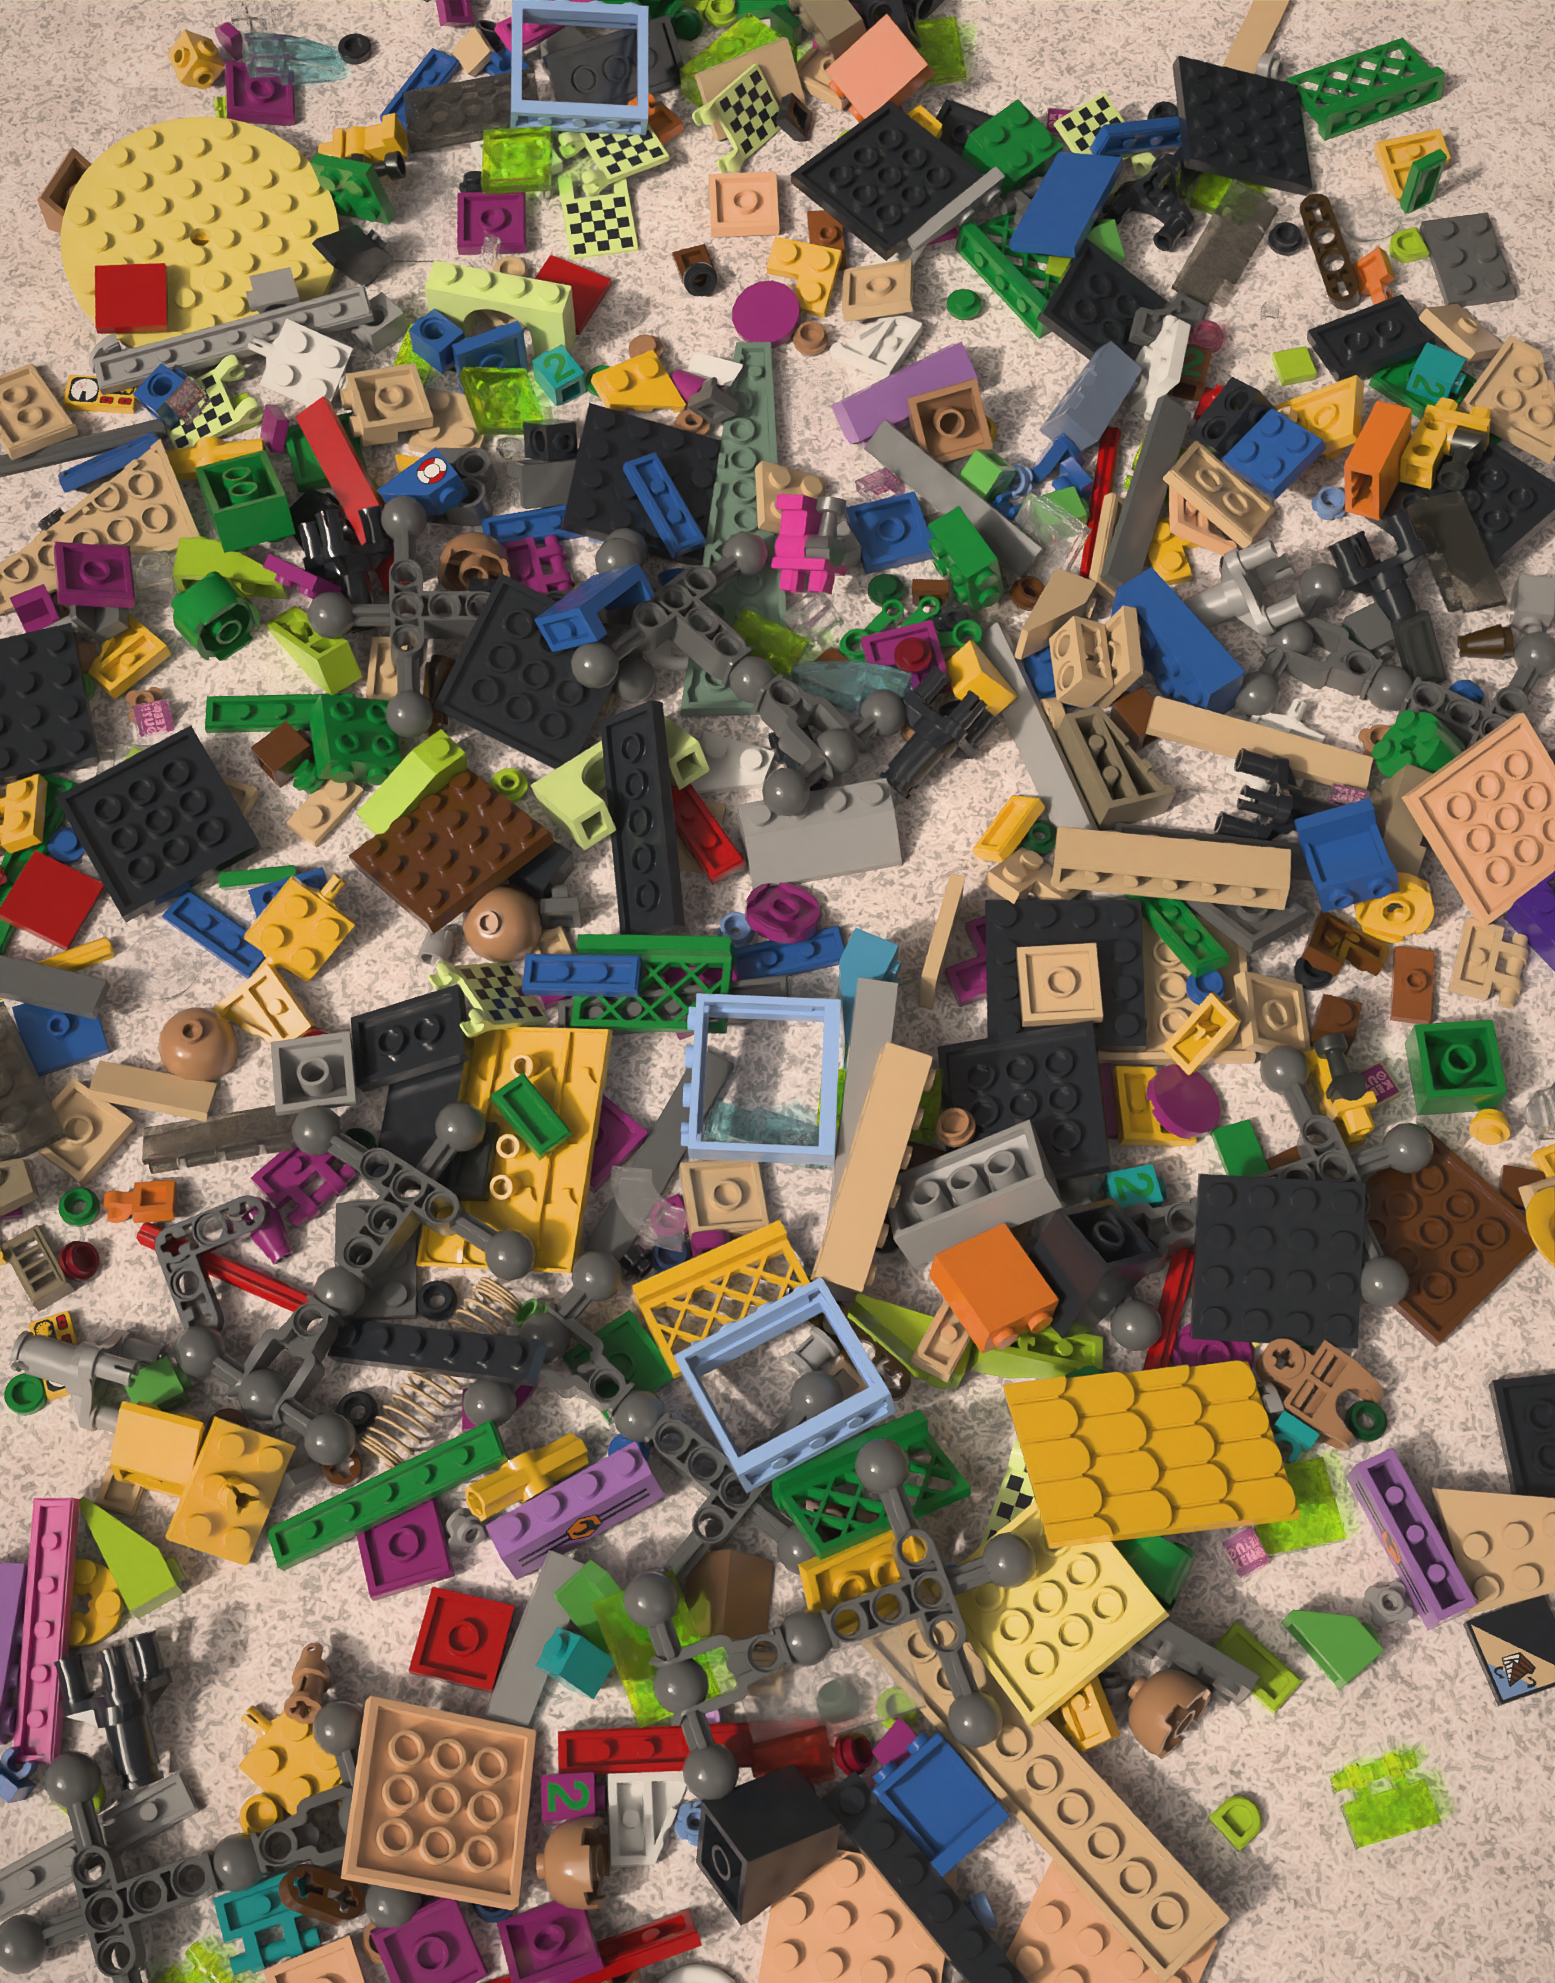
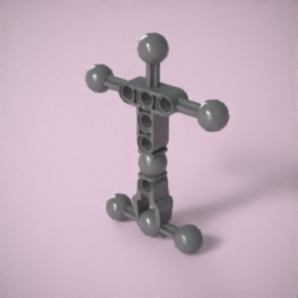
M403 495L393 497L387 502L380 518L385 533L394 540V563L389 570V604H352L343 594L330 591L321 593L312 600L307 617L312 629L321 637L329 639L343 637L351 630L352 626H390L391 660L397 668V694L390 699L386 707L385 717L390 729L398 736L414 738L421 736L429 729L434 715L429 700L420 693V666L424 662L425 639H467L478 618L475 614L481 612L490 593L485 591H423V572L420 565L416 562V539L423 534L428 518L423 505L414 497ZM630 528L615 529L607 536L605 541L613 538H623L633 542L641 553V567L644 565L648 558L649 550L644 536L638 531ZM401 581H410V582H412V583H411V584H408V585H404V584H401V583H399V582H401ZM574 589L552 591L545 594V596L558 602ZM639 603L609 611L606 610L608 623H602L603 626L620 633L630 625L634 608ZM411 613L413 616L402 617L401 614ZM439 613H448V614H450L451 616H449V617H440V616H438V614H439ZM408 645L414 647V649L403 650L401 647ZM635 649L629 653L612 687L614 694L622 701L630 703L642 702L656 688L657 677L653 666L643 658V651Z
M740 531L731 535L724 544L723 557L709 568L701 565L691 566L664 586L641 567V553L633 542L623 538H613L605 541L596 552L595 563L597 572L603 573L639 563L642 571L649 579L655 596L648 601L639 603L634 608L630 625L606 643L596 641L580 645L572 655V674L580 684L588 688L600 689L610 685L618 674V661L633 650L652 651L670 639L712 677L722 680L724 686L730 683V688L738 699L747 703H754L752 710L755 713L759 712L764 723L780 738L778 741L779 748L801 764L796 770L780 768L773 771L763 782V802L770 811L780 816H793L800 813L809 802L810 787L822 777L825 780L832 781L833 776H841L850 772L858 762L859 753L867 752L868 746L866 741L874 735L889 737L896 734L905 724L907 713L901 697L889 690H877L865 698L861 704V717L849 726V722L825 697H812L792 681L784 679L785 676L780 673L776 676L775 669L767 660L758 656H752L754 649L751 646L747 647L745 640L708 608L713 592L735 575L752 577L759 574L768 561V549L766 543L759 535L750 531ZM811 725L821 733L813 742L802 728Z
M1318 563L1311 565L1302 574L1299 582V590L1302 596L1301 602L1306 616H1301L1277 627L1275 633L1267 636L1268 647L1261 650L1265 661L1259 671L1250 672L1244 676L1235 702L1238 710L1249 717L1272 713L1278 707L1281 700V690L1278 681L1285 671L1313 689H1322L1324 686L1351 696H1360L1359 699L1364 700L1367 695L1370 703L1379 710L1387 712L1399 710L1397 717L1405 710H1413L1415 713L1427 712L1433 714L1464 743L1465 750H1467L1513 715L1523 712L1525 714L1529 705L1528 695L1537 679L1549 676L1555 671V638L1548 633L1538 631L1527 634L1516 644L1514 661L1518 669L1509 685L1500 689L1489 708H1486L1434 682L1421 681L1422 678L1418 676L1413 682L1411 675L1402 667L1394 665L1381 667L1384 660L1381 658L1377 660L1371 652L1349 640V633L1345 628L1317 618L1321 609L1333 607L1341 600L1345 593L1339 581L1341 575L1338 568L1332 564ZM1313 643L1330 652L1327 655L1326 662L1306 656L1312 650ZM1352 670L1359 671L1361 674L1354 673ZM1419 703L1426 704L1429 707L1422 706ZM1453 719L1459 720L1463 724L1457 723ZM1555 749L1547 753L1555 764Z
M1290 1045L1276 1046L1267 1052L1261 1060L1259 1071L1262 1082L1270 1091L1284 1096L1300 1130L1297 1151L1301 1160L1255 1175L1256 1177L1362 1182L1360 1177L1389 1167L1404 1174L1417 1173L1432 1160L1434 1153L1432 1137L1424 1127L1414 1123L1398 1124L1388 1131L1383 1138L1382 1145L1349 1155L1336 1125L1330 1118L1318 1114L1305 1084L1309 1080L1310 1066L1307 1057L1302 1051ZM1317 1134L1322 1136L1326 1142L1322 1144L1313 1143L1307 1136ZM1326 1169L1337 1170L1342 1175V1178L1331 1179L1323 1171ZM1101 1174L1057 1180L1056 1183L1061 1201L1073 1207L1096 1202V1196L1100 1192L1102 1185ZM1365 1189L1360 1295L1367 1303L1378 1308L1393 1307L1407 1295L1410 1285L1407 1270L1398 1260L1384 1256L1367 1219L1370 1198ZM1196 1197L1190 1199V1203L1177 1202L1152 1209L1149 1204L1141 1202L1123 1209L1137 1227L1145 1229L1148 1233L1147 1238L1163 1256L1147 1275L1162 1271L1166 1266L1167 1258L1180 1252V1249H1189L1195 1245ZM1186 1221L1191 1225L1192 1229L1185 1232L1178 1231L1172 1226V1223ZM1133 1288L1115 1306L1116 1310L1112 1314L1110 1328L1113 1337L1120 1346L1131 1351H1144L1153 1346L1161 1337L1163 1324L1156 1308L1152 1304L1138 1299Z
M463 1101L449 1103L439 1112L435 1122L437 1139L416 1168H414L383 1148H372L369 1150L345 1135L340 1117L333 1110L317 1105L301 1111L296 1116L292 1125V1137L295 1145L302 1152L313 1156L332 1154L360 1172L369 1188L379 1197L345 1242L341 1258L336 1256L334 1259L337 1266L328 1268L318 1276L314 1286V1297L308 1295L306 1297L308 1302L299 1306L279 1330L272 1328L265 1331L244 1362V1365L227 1354L224 1336L216 1328L208 1325H196L188 1327L177 1338L174 1345V1354L178 1367L184 1373L195 1377L213 1374L229 1385L228 1397L238 1396L241 1408L248 1417L259 1421L273 1419L275 1429L286 1424L304 1436L306 1452L314 1462L322 1465L343 1463L353 1454L357 1443V1433L354 1424L346 1416L335 1412L317 1415L302 1403L325 1375V1367L321 1362L338 1335V1327H344L346 1324L342 1318L353 1315L362 1307L366 1297V1287L371 1290L373 1287L371 1282L379 1279L384 1274L419 1224L423 1223L443 1236L458 1235L485 1252L487 1267L498 1278L508 1281L521 1279L531 1272L534 1267L537 1249L530 1236L525 1232L512 1228L497 1232L466 1212L458 1197L451 1190L436 1182L457 1152L473 1150L482 1142L486 1132V1120L483 1113L475 1105ZM383 1165L389 1166L385 1175L379 1178L373 1177V1173L378 1167ZM421 1186L417 1196L405 1198V1193L409 1188ZM446 1206L454 1207L452 1214L448 1218L437 1219V1214L442 1208ZM397 1219L393 1229L387 1232L380 1231L382 1224L386 1220ZM373 1252L368 1263L356 1265V1261L362 1253ZM323 1319V1324L317 1332L307 1333V1328L313 1320ZM284 1349L289 1350L293 1358L304 1359V1363L290 1384L281 1372L268 1368Z
M603 1250L585 1253L578 1258L572 1269L571 1279L573 1287L558 1304L547 1302L546 1313L534 1314L525 1320L519 1330L518 1338L540 1340L548 1346L538 1376L539 1379L562 1398L571 1399L577 1395L596 1409L607 1412L608 1418L614 1421L616 1429L623 1437L632 1442H644V1446L648 1450L653 1447L656 1456L665 1465L707 1498L692 1519V1532L663 1568L654 1567L643 1572L655 1571L663 1573L673 1581L679 1595L677 1614L684 1600L683 1582L708 1551H714L723 1547L747 1518L778 1543V1556L785 1568L796 1575H800L798 1564L817 1555L796 1524L763 1499L772 1487V1480L750 1491V1496L746 1502L742 1504L730 1502L726 1497L727 1491L733 1486L742 1485L727 1457L685 1423L678 1419H672V1414L669 1411L666 1412L664 1403L656 1394L648 1390H636V1385L632 1381L627 1385L621 1372L606 1359L602 1340L576 1321L592 1301H605L617 1294L623 1284L624 1277L622 1265L614 1255ZM570 1337H572L589 1351L591 1355L588 1362L579 1365L577 1375L565 1379L547 1364L554 1363L565 1355L570 1346ZM812 1371L803 1374L795 1381L791 1389V1410L767 1439L755 1441L744 1454L843 1402V1392L838 1381L832 1375L822 1371ZM477 1379L470 1384L464 1394L463 1408L465 1415L477 1426L491 1419L496 1422L498 1427L502 1426L510 1420L515 1411L516 1396L514 1392L520 1385ZM604 1382H613L619 1386V1391L612 1398H602L596 1393L598 1387ZM670 1433H676L684 1439V1444L678 1450L668 1451L661 1445L663 1437ZM703 1459L713 1461L717 1466L716 1472L710 1477L698 1476L693 1470L698 1461ZM709 1518L717 1519L723 1525L722 1532L713 1538L704 1536L699 1530L701 1523ZM820 1526L817 1534L823 1543L830 1541L829 1536Z
M879 1438L873 1439L862 1446L856 1457L855 1470L856 1476L865 1488L871 1492L879 1493L895 1537L891 1550L901 1578L900 1580L837 1603L831 1607L828 1613L826 1609H821L818 1612L809 1609L794 1611L784 1619L780 1627L772 1628V1635L760 1633L731 1641L726 1635L715 1634L682 1647L672 1621L679 1604L678 1590L673 1581L663 1573L655 1571L643 1572L632 1578L625 1588L623 1596L624 1610L631 1621L648 1630L656 1653L648 1663L658 1668L653 1680L654 1696L660 1706L668 1712L674 1713L670 1725L681 1726L690 1751L685 1759L682 1770L684 1782L689 1791L699 1799H721L732 1792L737 1784L740 1773L738 1761L733 1752L723 1744L715 1743L705 1714L743 1700L748 1694V1685L779 1670L783 1663L786 1667L793 1666V1664L802 1667L816 1665L827 1657L831 1649L840 1648L839 1641L845 1643L856 1642L916 1619L926 1646L932 1651L937 1652L954 1697L947 1716L949 1729L954 1738L963 1745L973 1748L987 1746L993 1742L1002 1729V1708L993 1696L978 1689L963 1648L966 1639V1629L954 1596L989 1582L1007 1589L1018 1588L1029 1582L1037 1566L1036 1551L1031 1542L1021 1534L1013 1532L1001 1533L990 1539L984 1548L982 1557L944 1571L934 1541L929 1534L919 1529L903 1486L910 1470L908 1455L904 1448L894 1440ZM910 1536L917 1537L924 1546L923 1556L916 1562L907 1560L902 1553V1545ZM926 1578L934 1580L939 1586V1596L932 1604L922 1602L917 1592L919 1584ZM884 1594L893 1595L899 1604L898 1613L889 1620L880 1617L876 1608L877 1601ZM845 1609L853 1611L858 1618V1626L850 1635H842L835 1626L836 1616ZM945 1620L954 1627L955 1636L949 1645L940 1646L934 1640L933 1631L937 1623ZM766 1640L774 1645L776 1657L770 1665L762 1667L755 1664L752 1658V1650L758 1642ZM718 1647H723L728 1657L726 1667L728 1671L734 1674L736 1686L731 1690L707 1698L709 1690L708 1675L703 1666L692 1657Z
M332 1700L318 1711L312 1725L313 1738L318 1748L327 1755L335 1756L344 1786L340 1785L302 1799L297 1805V1814L270 1826L263 1833L255 1832L250 1835L245 1833L230 1834L220 1840L213 1851L207 1850L202 1852L203 1858H184L128 1880L126 1879L118 1853L112 1848L105 1847L93 1803V1798L101 1785V1770L96 1760L88 1753L78 1750L64 1752L56 1757L45 1773V1790L50 1800L59 1807L66 1808L78 1849L77 1854L73 1857L71 1873L80 1907L45 1921H41L36 1916L29 1914L14 1915L0 1925V1967L6 1972L17 1975L30 1973L43 1963L50 1948L88 1934L95 1963L102 1974L111 1977L113 1983H143L139 1970L144 1965L146 1949L139 1927L140 1923L204 1900L214 1892L221 1893L227 1890L236 1893L247 1891L255 1886L264 1874L274 1873L273 1867L286 1868L309 1861L323 1867H332L342 1863L345 1845L324 1852L319 1845L320 1831L313 1825L314 1813L341 1802L338 1812L339 1825L347 1836L364 1716L363 1709L350 1700ZM285 1833L291 1840V1850L286 1857L278 1860L271 1851L272 1841L279 1834ZM100 1854L105 1860L106 1868L102 1876L94 1880L88 1873V1864L92 1857ZM198 1865L205 1873V1880L199 1890L192 1892L186 1885V1875L191 1868ZM156 1882L161 1889V1899L156 1906L149 1908L143 1901V1892L148 1884ZM371 1885L365 1898L366 1914L370 1922L378 1928L400 1927L411 1921L416 1911L422 1906L421 1893L378 1885ZM112 1898L118 1906V1913L114 1921L107 1925L100 1917V1908L105 1900ZM120 1943H124L130 1951L129 1962L122 1969L115 1967L112 1962V1952Z

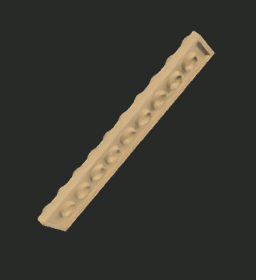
M924 1584L918 1588V1596L922 1602L932 1604L936 1601L937 1598ZM899 1607L896 1608L885 1620H889L895 1617L898 1613ZM916 1619L864 1638L860 1642L863 1648L896 1685L904 1691L922 1714L942 1734L947 1742L1163 1983L1168 1982L1230 1921L1226 1913L1047 1718L1034 1728L1027 1723L967 1639H965L963 1648L978 1689L993 1696L1002 1708L1003 1725L997 1738L987 1746L978 1748L963 1745L954 1738L949 1729L947 1716L954 1697L937 1652L932 1651L926 1646ZM945 1620L937 1623L933 1631L936 1643L940 1646H947L953 1641L955 1631L952 1624Z

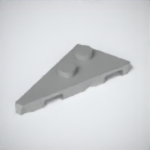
M995 166L929 219L907 239L911 249L914 252L956 226H962L969 222L976 214L991 205L1001 194L1000 186L1005 177L1003 173Z

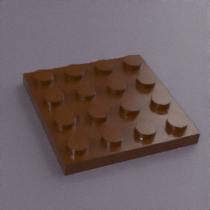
M467 768L464 772L454 775L449 783L437 793L423 798L419 807L406 817L395 819L390 824L388 831L375 835L348 856L353 865L434 935L554 843V839L549 830Z
M1423 1126L1432 1137L1434 1146L1432 1160L1417 1173L1404 1174L1391 1167L1377 1171L1365 1182L1366 1191L1370 1198L1367 1219L1384 1256L1398 1260L1408 1273L1410 1282L1408 1293L1393 1308L1437 1347L1536 1246L1530 1236L1526 1217L1429 1129Z

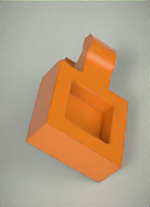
M1378 246L1352 264L1360 294L1364 296L1371 295L1374 305L1395 297L1387 285L1396 278L1385 250Z
M175 1180L134 1182V1191L105 1192L103 1205L104 1208H108L107 1221L120 1223L127 1220L130 1215H132L134 1223L175 1220L176 1182Z

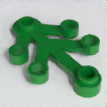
M932 596L924 597L920 600L918 609L900 627L928 620L935 621L941 609L939 601ZM896 599L887 600L882 606V611L864 630L856 628L844 634L839 644L840 653L854 665L866 663L863 650L854 652L851 650L852 646L861 644V637L883 632L889 624L900 623L904 618L903 604ZM927 605L936 607L932 613H926L923 609ZM891 608H897L900 610L899 613L894 616H890L887 614V611ZM972 620L959 622L954 627L953 632L936 633L940 648L956 647L960 650L965 645L961 641L965 636H972L979 648L983 641L981 627ZM900 669L879 674L887 682V687L894 691L904 689L908 683V679H906L907 674ZM893 675L903 677L902 681L897 684L890 682L889 679Z

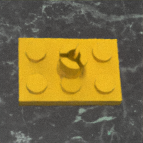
M1355 375L1274 405L1277 410L1291 406L1298 413L1296 424L1323 440L1326 449L1320 455L1328 460L1335 459L1343 453L1346 446L1356 442L1361 432L1364 382Z
M214 1416L165 1537L169 1541L247 1566L295 1445Z
M889 1530L825 1559L820 1560L815 1556L798 1564L808 1609L817 1612L821 1609H826L828 1613L831 1607L837 1603L900 1580L901 1578L891 1550L893 1540L895 1539L893 1531ZM908 1537L902 1545V1553L907 1560L916 1562L923 1556V1545L917 1537ZM926 1578L923 1581H921L918 1588L922 1584H924L932 1593V1591L930 1590V1579ZM891 1594L881 1596L876 1605L880 1617L891 1614L899 1607L897 1599ZM849 1609L839 1612L835 1619L836 1629L842 1635L855 1631L858 1626L856 1614Z

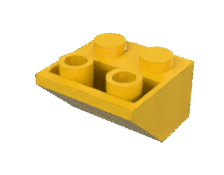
M123 1401L119 1409L110 1459V1466L116 1481L133 1486L136 1484L144 1489L181 1499L207 1436L204 1423L189 1413L179 1412L177 1415L163 1412L157 1406L148 1402L140 1401L137 1404Z

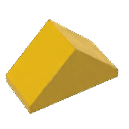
M973 640L966 643L945 663L948 675L952 680L951 686L954 695L962 700L967 695V692L971 690L979 696L980 700L982 699L988 705L985 709L995 717L1019 697Z
M1211 992L1162 1048L1190 1076L1233 1042L1241 1019L1215 992Z

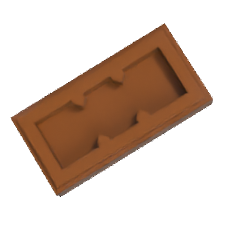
M824 210L807 211L809 243L841 250L842 259L838 271H844L846 269L843 226Z
M1401 946L1395 947L1393 951L1390 1021L1430 1024L1435 951Z

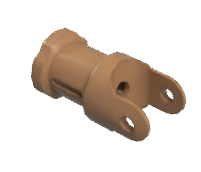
M317 1642L310 1643L303 1648L291 1678L292 1685L294 1686L292 1694L284 1703V1712L287 1717L301 1724L314 1722L315 1715L324 1706L322 1702L323 1694L328 1691L332 1680L331 1668L329 1665H325L324 1660L321 1658L323 1646Z

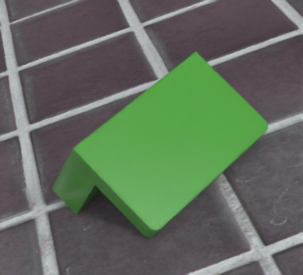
M591 1559L553 1595L584 1637L605 1653L617 1643V1638H622L626 1634H629L640 1644L650 1637L647 1628L640 1627L629 1619L624 1610V1592L606 1570Z

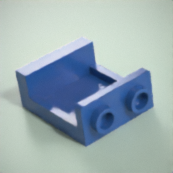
M639 563L591 576L534 620L552 652L596 642L604 637L607 632L596 614L603 608L609 611L648 601L655 596V593L647 575L642 571Z
M1370 798L1294 820L1298 843L1323 913L1335 909H1344L1350 905L1370 899L1383 898L1391 893L1400 891L1395 864L1390 861L1376 824L1375 811Z
M924 1730L906 1746L910 1754L903 1761L896 1765L893 1760H890L872 1776L877 1784L871 1788V1791L943 1877L1010 1816L949 1745L942 1734L936 1730L930 1736Z

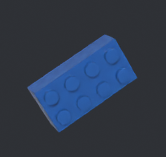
M1150 567L1117 588L1111 617L1123 605L1136 608L1138 624L1141 627L1140 647L1141 656L1144 659V670L1147 669L1155 678V684L1159 692L1164 696L1170 695L1174 701L1223 715L1235 708V698L1240 692L1246 671L1160 575Z

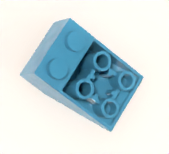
M855 928L839 960L838 999H841L840 1030L844 1072H846L857 979L860 977L898 983V986L901 979L898 977L902 962L898 960L899 945L859 928Z

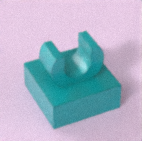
M1285 1410L1271 1428L1272 1432L1276 1434L1274 1435L1276 1445L1278 1443H1286L1291 1449V1454L1285 1462L1288 1465L1293 1464L1298 1459L1301 1451L1306 1454L1320 1435Z

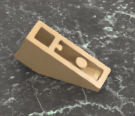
M1055 568L1022 627L1014 657L1022 660L1049 646V638L1073 616L1091 620L1098 603V598L1093 597L1097 582Z

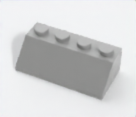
M887 778L810 791L808 804L800 813L793 816L777 815L769 810L763 800L737 805L738 827L752 890L766 883H770L769 887H779L780 882L796 885L902 865L895 809Z
M1029 1119L899 1173L895 1184L901 1186L900 1194L895 1208H888V1214L894 1241L911 1266L915 1268L934 1260L935 1254L1002 1223H1005L1010 1229L1062 1208L1063 1205L1055 1176L1034 1126Z

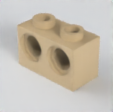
M1073 616L1049 638L1056 698L1058 702L1089 709L1114 687L1105 624Z

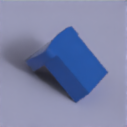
M1062 433L1056 437L1030 468L1034 477L1032 482L1036 485L1052 471L1058 462L1061 463L1071 456L1081 467L1085 464L1081 452L1065 434Z

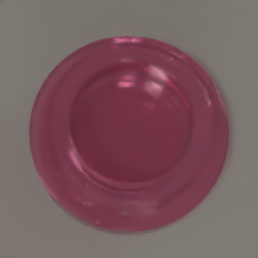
M1203 320L1195 325L1192 333L1189 334L1188 342L1189 344L1210 348L1212 353H1215L1221 348L1224 336L1217 323Z

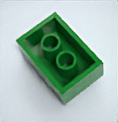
M265 450L195 468L205 507L224 553L230 551L243 552L253 545L264 542H280L287 536L296 534L286 494Z

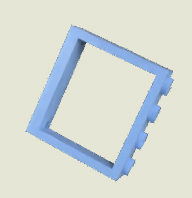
M512 0L510 129L646 135L648 124V6H641L632 2L606 4L597 0L588 3L572 2L570 0ZM522 23L637 29V106L522 100Z
M696 994V1007H689L687 1030H694V1045L686 1044L685 1068L692 1069L691 1083H684L683 1107H690L689 1122L681 1123V1146H688L689 1159L834 1165L841 999ZM709 1017L824 1022L819 1146L702 1141Z
M822 1277L803 1287L800 1284L792 1293L775 1302L770 1301L761 1305L756 1312L739 1321L725 1324L715 1334L701 1341L691 1342L690 1347L673 1355L687 1385L746 1493L897 1412L890 1391ZM823 1312L865 1382L867 1389L741 1456L699 1377Z

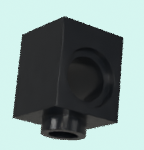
M551 418L523 422L525 458L542 461L576 458L578 452L576 421Z

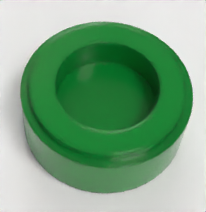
M25 1373L12 1378L4 1392L7 1406L14 1413L21 1416H29L39 1412L48 1399L43 1380Z

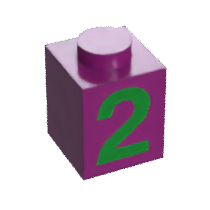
M594 1772L541 1775L542 1822L545 1826H557L566 1820L579 1817L598 1816L597 1811H606L604 1783L596 1784Z

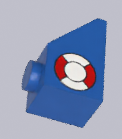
M436 447L377 489L385 503L389 502L393 497L403 495L414 497L423 505L427 515H442L469 495L458 473Z

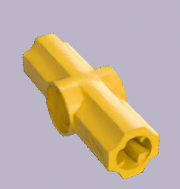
M204 437L199 439L194 447L165 451L177 481L198 479L196 467L262 450L266 451L263 438L226 443L218 437Z
M572 1432L536 1451L532 1448L503 1464L500 1470L481 1478L464 1489L466 1504L472 1515L477 1516L481 1522L517 1502L523 1504L554 1486L553 1483L566 1478L589 1464L587 1459L588 1450L582 1439L576 1437Z

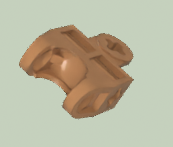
M1276 1339L1267 1345L1256 1363L1257 1374L1261 1381H1270L1277 1392L1285 1397L1282 1402L1284 1410L1320 1434L1317 1438L1318 1441L1342 1451L1350 1449L1355 1441V1437L1343 1426L1345 1422L1337 1413L1336 1401L1338 1396L1343 1391L1349 1390L1362 1400L1371 1401L1376 1405L1379 1404L1384 1396L1382 1386L1360 1363L1326 1340L1323 1341L1314 1355H1312L1292 1340ZM1279 1357L1286 1361L1282 1370L1275 1366ZM1331 1364L1332 1366L1330 1367L1322 1381H1320L1319 1378L1321 1377L1327 1366ZM1310 1392H1312L1313 1395L1311 1396L1303 1410L1300 1411V1407L1302 1406Z

